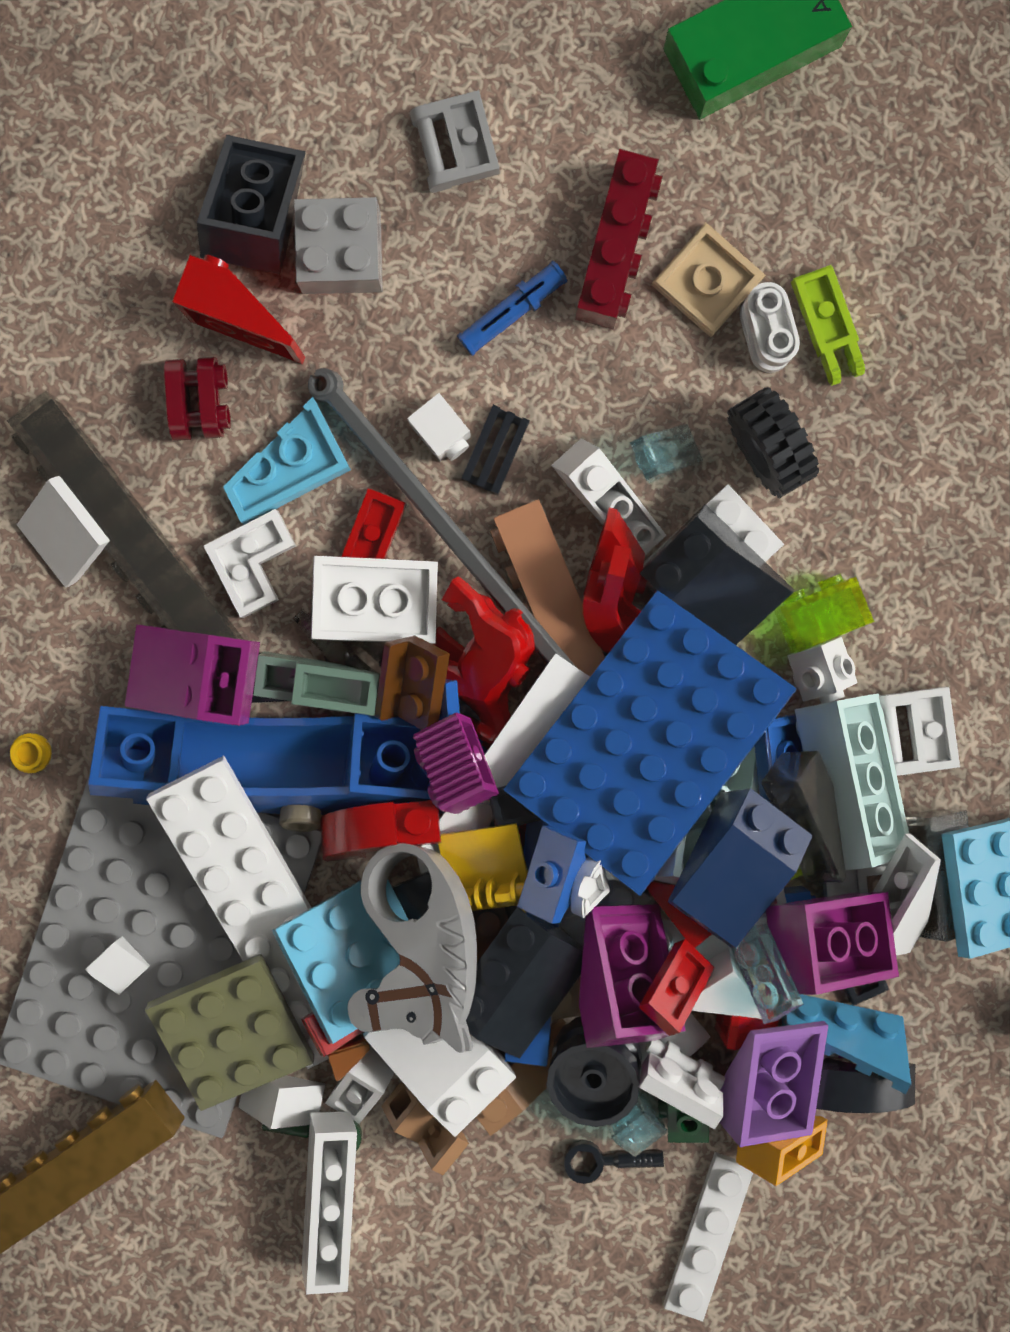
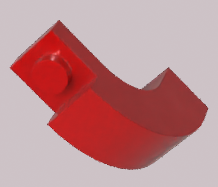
M617 545L614 546L611 562L602 560L600 571H591L583 601V617L587 630L597 645L607 654L641 612L628 600L623 590V582L631 549Z
M431 800L399 804L388 802L331 812L321 817L323 860L326 862L366 858V853L379 851L387 846L400 843L416 846L442 843L439 809Z

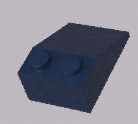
M751 788L722 792L668 899V903L729 947L736 948L797 872L813 835Z

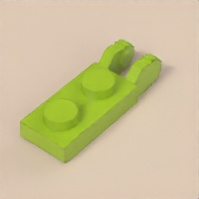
M829 265L793 278L790 283L817 357H821V363L829 384L833 386L842 381L841 370L834 351L843 348L848 361V368L854 377L863 375L865 373V364L857 343L859 337L833 266Z

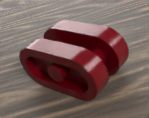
M202 357L197 360V370L188 371L184 359L166 360L164 365L168 427L172 440H191L193 434L192 427H202L206 439L223 438L224 429L231 428L229 406L227 404L220 405L219 389L228 388V375L225 364L219 365L216 357ZM189 387H198L199 411H191Z

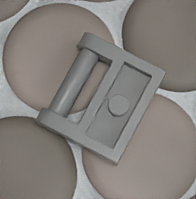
M479 90L420 105L410 111L412 125L418 128L430 174L427 177L430 192L450 189L452 186L500 174ZM440 119L445 121L456 167L447 170L444 168L433 123Z

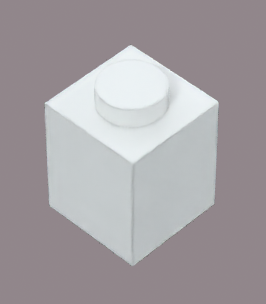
M440 393L407 418L410 426L439 462L446 457L453 461L469 447L466 441L471 437L470 430Z

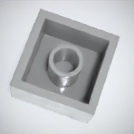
M377 197L294 199L296 282L302 293L383 292L381 211Z

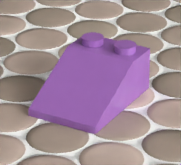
M825 1021L751 1030L727 1070L724 1076V1084L720 1089L723 1092V1118L719 1123L739 1147L812 1135L828 1032V1024Z

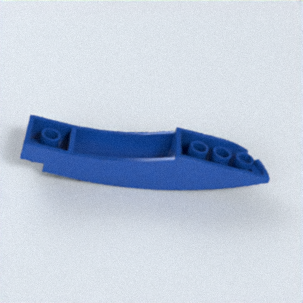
M100 706L88 783L90 795L133 799V804L149 805L146 800L149 793L225 756L257 813L280 814V809L287 805H308L320 809L321 815H326L331 812L388 802L399 804L431 800L428 794V786L431 785L430 779L427 776V771L419 765L414 754V749L417 746L413 736L421 731V729L402 718L394 717L381 721L375 715L355 713L354 716L249 718V724L238 726L147 710ZM479 739V742L485 755L488 750L484 746H482L483 741ZM439 809V814L445 813Z

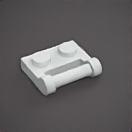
M949 687L879 695L897 776L960 767ZM906 705L913 752V760L903 761L896 713V706Z

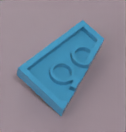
M784 994L781 1004L782 1026L825 1021L828 1024L825 1055L838 1054L856 1063V1070L868 1076L874 1072L892 1081V1088L904 1094L907 1093L911 1086L903 1016L803 994Z

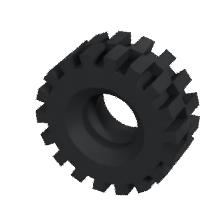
M769 387L763 388L727 411L729 416L727 417L728 423L732 427L730 429L731 433L737 439L736 444L743 452L756 477L761 479L762 485L766 490L769 488L773 496L781 498L817 476L819 468L816 465L819 463L817 457L813 454L815 450L812 443L808 442L806 438L808 434L805 428H801L799 425V418L795 412L791 413L789 404L784 399L780 400V396L775 390L772 391Z

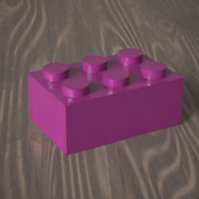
M888 892L847 893L770 905L767 908V929L776 994L818 995L899 977Z

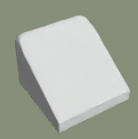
M122 936L111 944L85 970L90 976L120 995L150 965Z

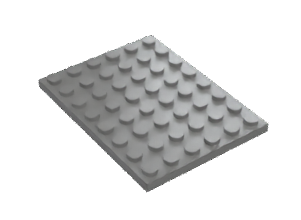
M88 777L0 1041V1065L120 1104L118 1100L132 1087L140 1084L144 1088L154 1080H157L184 1115L185 1119L181 1125L223 1138L237 1096L201 1111L145 1009L149 1001L239 964L243 960L151 806L133 804V799L90 795ZM257 813L305 895L322 844L321 830L317 829L310 832L286 830L279 825L280 816L269 813ZM123 936L150 966L118 995L90 976L85 969L111 944Z

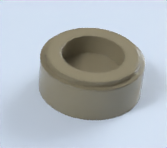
M287 805L280 809L279 825L286 830L310 832L320 827L321 810L316 807Z

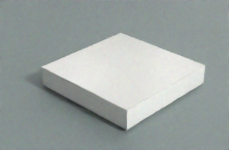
M60 476L51 478L45 483L17 523L19 529L65 588L73 585L81 578L110 541Z

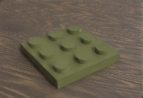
M262 954L147 1003L145 1011L201 1111L312 1065L314 1062V1054Z

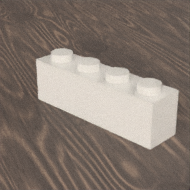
M351 1111L310 1113L302 1252V1274L306 1295L348 1292L357 1130Z

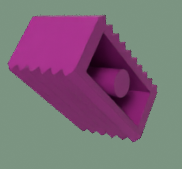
M456 712L414 734L413 738L416 740L417 746L414 749L416 760L427 771L431 784L428 786L429 797L433 804L441 811L459 814L499 794L470 717Z

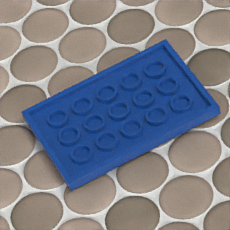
M657 590L503 790L549 826L585 840V854L596 862L601 861L600 865L641 896L795 693L796 687Z

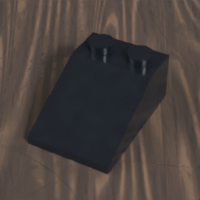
M226 135L197 220L200 258H204L205 255H211L228 264L276 274L281 273L295 212L294 199H297L306 151Z
M706 504L649 559L639 573L656 590L735 645L794 592V589Z

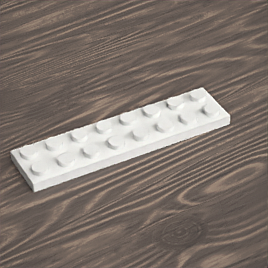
M222 756L149 793L146 800L242 960L246 961L262 954L314 1054L313 1064L307 1066V1069H310L329 1059L328 1055L325 1057L320 1056L301 1021L303 1017L313 1011L272 930L307 911L311 906L225 756Z

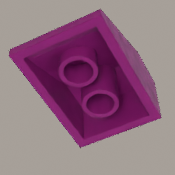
M659 904L594 907L586 915L579 1009L587 1048L656 1041L668 1037L639 1008L641 1001L669 954ZM685 1025L683 1026L681 1032L686 1031Z

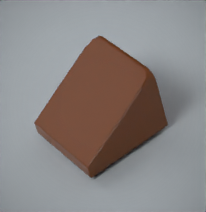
M362 1032L328 1054L336 1081L341 1080L370 1050V1044L363 1035L365 1032Z

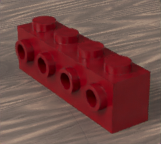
M619 149L575 320L614 329L617 317H626L632 294L624 292L628 277L636 279L642 254L634 252L638 238L646 240L653 216L645 213L649 199L657 200L663 176L655 174L659 159Z

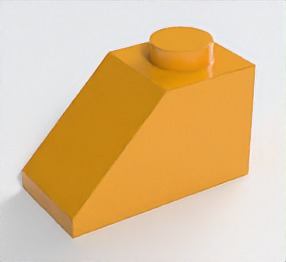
M815 1116L813 1133L810 1136L744 1147L738 1146L736 1163L777 1186L823 1154L828 1120L822 1116Z

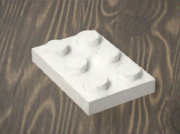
M314 556L311 639L388 642L416 635L431 644H435L438 562Z

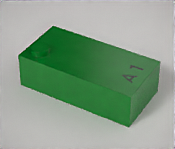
M723 0L668 28L663 50L699 120L841 48L852 25L839 0Z

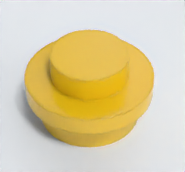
M27 733L19 736L14 740L10 748L11 762L19 771L24 773H36L45 769L52 757V749L48 740L36 733Z

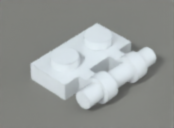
M660 1040L648 1041L645 1052L649 1054L641 1065L639 1088L715 1129L723 1118V1092L720 1089L724 1084L725 1077L712 1070L713 1066L702 1059L696 1061L681 1053L680 1047L670 1041L666 1043Z

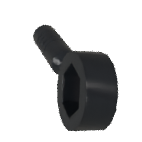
M587 1140L575 1141L569 1145L563 1159L565 1172L569 1178L581 1184L592 1183L598 1179L603 1172L604 1166H615L618 1169L664 1167L662 1150L620 1151L613 1155H602L599 1147ZM578 1151L591 1152L596 1163L590 1172L574 1170L571 1160Z

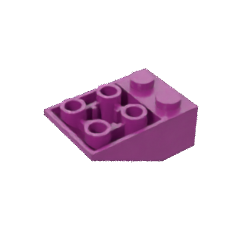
M136 624L125 706L196 720L238 726L249 724L260 642Z

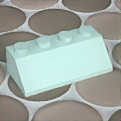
M879 693L794 709L797 719L796 731L801 739L805 758L804 770L810 781L813 796V812L818 820L822 839L821 851L826 859L828 872L873 868L889 862L903 836L909 834L884 714L880 705Z

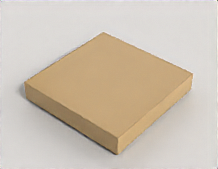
M705 222L652 282V286L712 338L748 297L752 289L766 275Z

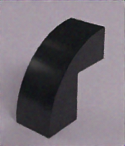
M830 1058L823 1059L816 1109L844 1113H882L902 1110L915 1105L916 1064L909 1063L911 1086L907 1093L904 1094L891 1087L892 1081L874 1072L868 1076L856 1070V1064Z

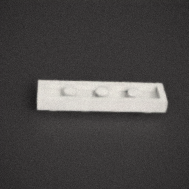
M714 1152L663 1303L664 1308L700 1321L704 1320L753 1172L736 1163L734 1158Z

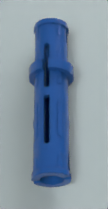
M552 260L548 266L526 283L522 280L515 285L517 290L490 309L462 333H459L457 335L458 339L470 355L473 356L475 352L505 331L529 310L535 312L539 309L542 300L561 285L567 283L566 275L559 265Z

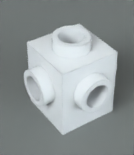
M842 637L812 645L787 655L793 670L794 683L800 691L803 702L819 698L821 704L841 699L845 697L843 690L857 683L855 666L847 654Z

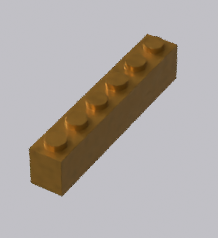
M154 1080L144 1088L140 1084L132 1087L118 1100L120 1104L111 1111L107 1106L103 1107L86 1122L88 1125L80 1132L75 1128L71 1129L54 1144L56 1147L48 1154L44 1150L39 1151L22 1166L24 1169L22 1172L15 1176L11 1171L0 1178V1254L174 1137L185 1117L157 1080Z

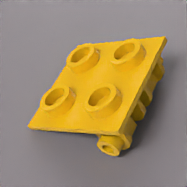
M517 823L441 834L442 843L438 844L440 854L459 876L468 895L472 911L518 905L528 869Z

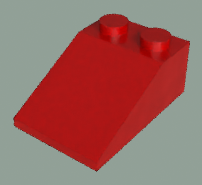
M189 255L172 302L191 323L303 364L305 356L293 337L242 284L237 276L228 269L229 264L211 255H205L204 259Z

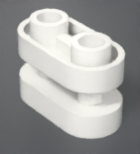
M772 282L757 285L752 289L741 306L740 320L753 364L763 372L774 373L783 369L796 355L800 340L785 290Z

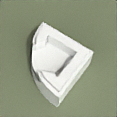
M588 857L579 869L571 892V911L582 918L610 892L605 869L600 865L601 861L596 862L591 857Z

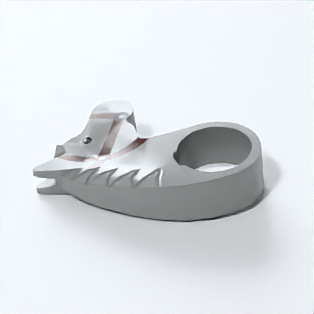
M404 843L387 846L378 851L365 867L361 879V897L367 913L399 954L400 964L382 979L379 988L361 989L352 995L348 1002L350 1021L357 1029L363 1032L403 1029L413 1036L421 1038L423 1045L444 1040L459 1053L471 1051L473 1043L466 1019L470 1012L476 984L477 941L475 922L468 895L459 876L438 852L426 847ZM415 855L424 862L429 870L432 880V891L427 904L429 906L427 912L418 920L404 921L389 906L386 896V884L394 866L404 858Z

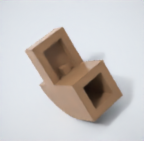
M402 1081L381 1106L393 1131L418 1143L431 1170L441 1175L447 1172L469 1144L462 1131L454 1137L420 1103Z

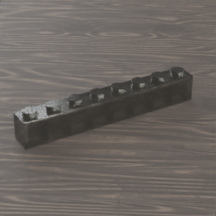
M44 391L7 420L16 432L12 435V439L17 446L27 455L32 453L40 463L36 469L41 477L47 482L51 478L60 476L110 541L104 549L106 548L114 559L111 563L112 568L123 581L128 582L130 580L139 591L135 596L141 606L149 614L155 612L164 623L160 628L245 640L57 397Z

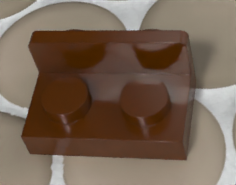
M416 635L386 642L383 650L375 717L383 721L398 716L421 730L438 722L450 653Z

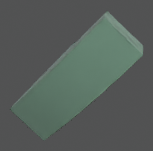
M264 651L258 655L253 696L292 701L291 704L374 716L380 674L315 659Z

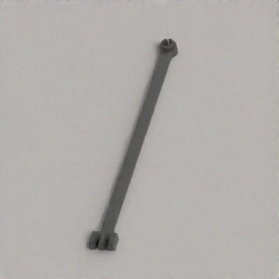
M327 368L315 370V376L310 375L308 380L310 394L320 401L327 402L502 611L505 613L510 609L516 608L523 612L522 619L525 623L529 624L533 632L535 650L548 664L556 653L574 665L343 391L344 383L342 377L337 372ZM325 377L327 386L323 391H320L318 389L319 378Z

